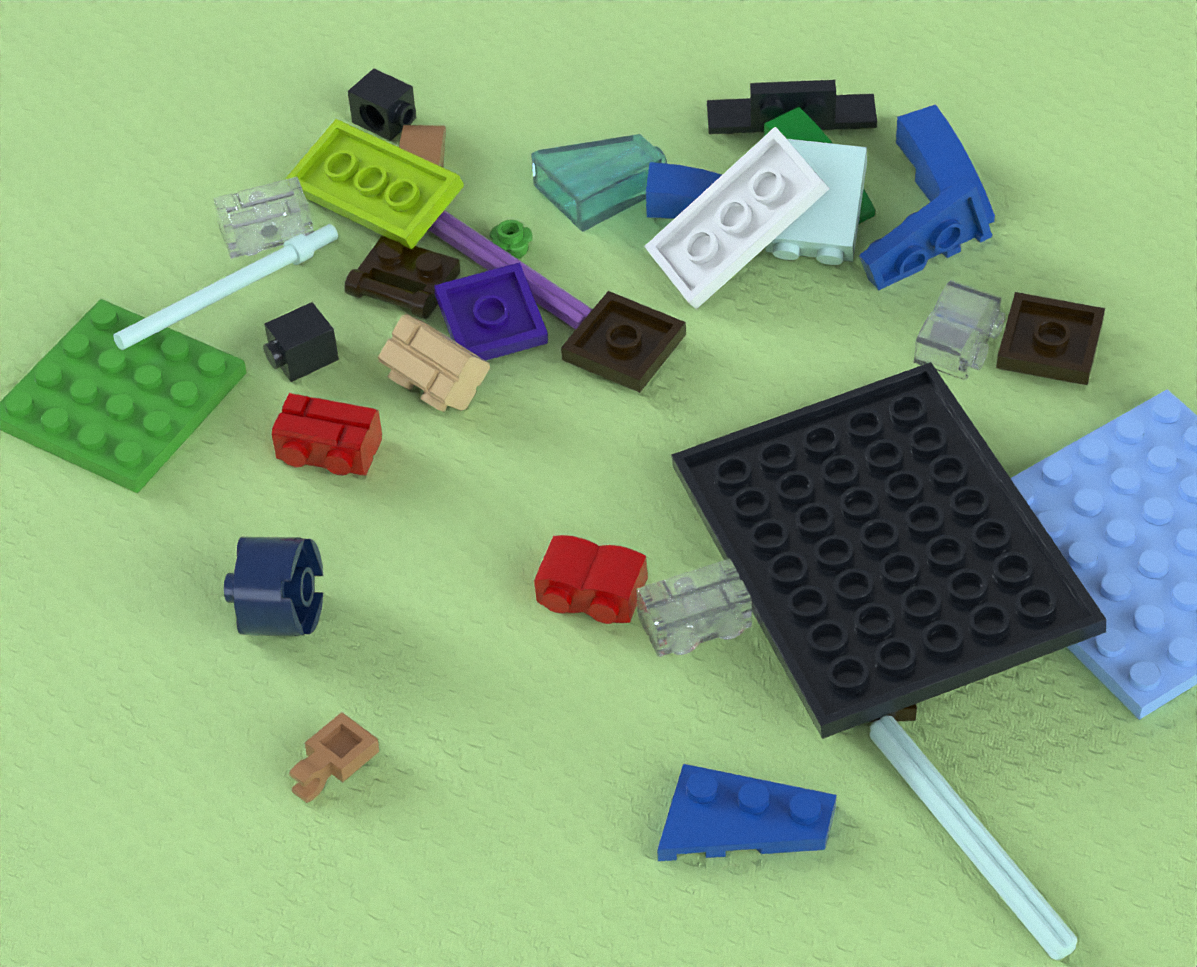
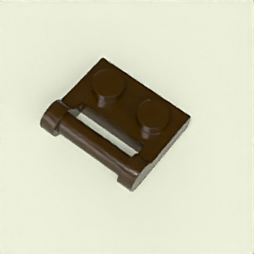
M381 236L358 269H352L349 272L345 281V293L358 298L366 295L410 309L415 316L427 319L438 305L434 285L457 278L460 273L459 259L414 246L411 250L397 241Z

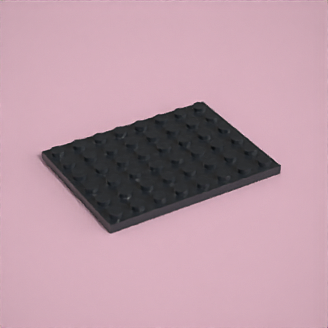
M931 362L671 454L673 468L822 739L1106 633L1105 616Z

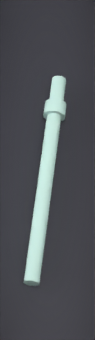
M328 224L307 236L299 234L285 241L283 248L115 333L113 337L119 349L124 350L291 263L298 265L312 258L314 251L338 239L337 230L333 225Z

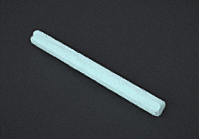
M889 715L874 721L870 726V738L1052 959L1061 960L1071 954L1076 949L1077 937L898 722Z

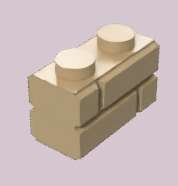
M408 314L402 315L392 332L393 337L387 340L378 356L379 362L391 369L387 377L406 389L412 390L413 386L416 385L424 390L421 399L440 411L445 412L447 406L461 411L467 409L477 392L476 387L481 385L488 373L490 363L424 321Z

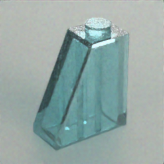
M641 134L541 149L531 153L534 186L582 232L645 200L649 162L667 164L663 151L649 143Z

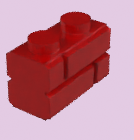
M289 393L282 406V413H279L272 427L271 435L276 459L283 460L290 466L302 467L306 464L326 468L336 475L343 476L353 473L366 476L372 464L373 455L376 454L382 441V428L379 410Z

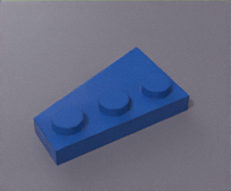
M966 176L953 186L945 188L937 198L918 212L910 214L902 224L883 238L871 243L867 250L859 255L868 280L878 290H881L923 270L928 259L941 253L946 258H949L961 252L960 244L973 238H976L981 243L993 237L976 185Z
M683 764L657 849L658 861L677 860V854L704 852L706 858L726 857V851L756 849L761 854L825 850L836 809L837 795Z

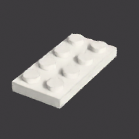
M774 127L644 247L687 302L695 309H698L830 188L786 137Z

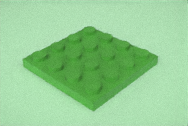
M100 299L0 401V430L138 494L247 373L245 361L168 327L121 350L116 345L113 335L145 317Z

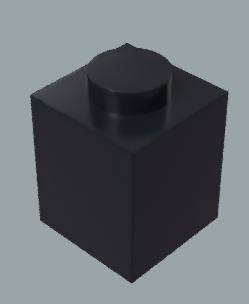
M313 302L264 324L268 343L263 345L265 355L270 365L274 369L280 367L291 382L339 360L334 328Z

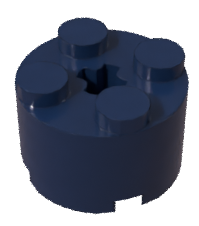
M242 536L239 538L234 573H228L224 580V597L226 602L234 603L237 630L240 635L305 636L304 634L314 632L323 604V592H315V576H323V564L320 551L314 540L301 537Z

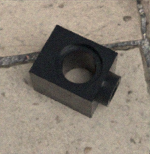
M375 68L348 90L352 123L391 141L402 131L403 125H411L417 118L413 86Z

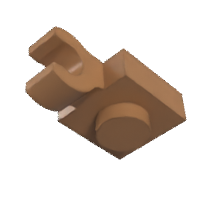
M341 712L305 742L306 755L308 757L298 762L289 772L290 776L298 782L292 787V792L308 803L320 794L331 775L343 783L379 752L378 739Z

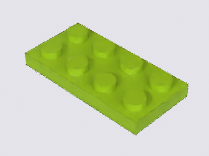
M338 119L333 121L284 179L290 191L378 234L397 241L411 250L464 187V183L458 174Z

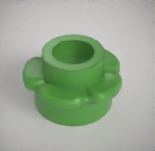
M505 220L496 225L490 232L491 242L517 259L523 257L528 252L529 242L533 238L531 229L523 227V224L517 220Z

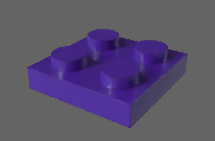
M520 262L434 285L435 297L451 339L485 361L548 344V332Z

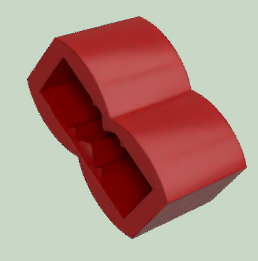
M569 535L553 536L534 579L536 600L555 613L584 612L596 621L605 624L629 623L648 579L647 560L644 554L627 547L616 545L598 546L589 540Z

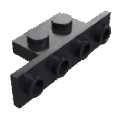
M835 80L750 83V98L707 100L708 133L764 132V123L797 107H800L821 130L877 128L874 94L836 95Z

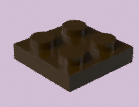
M608 291L561 347L562 360L640 393L685 337L686 322Z
M1015 292L998 352L996 368L1088 385L1104 321L1105 308Z

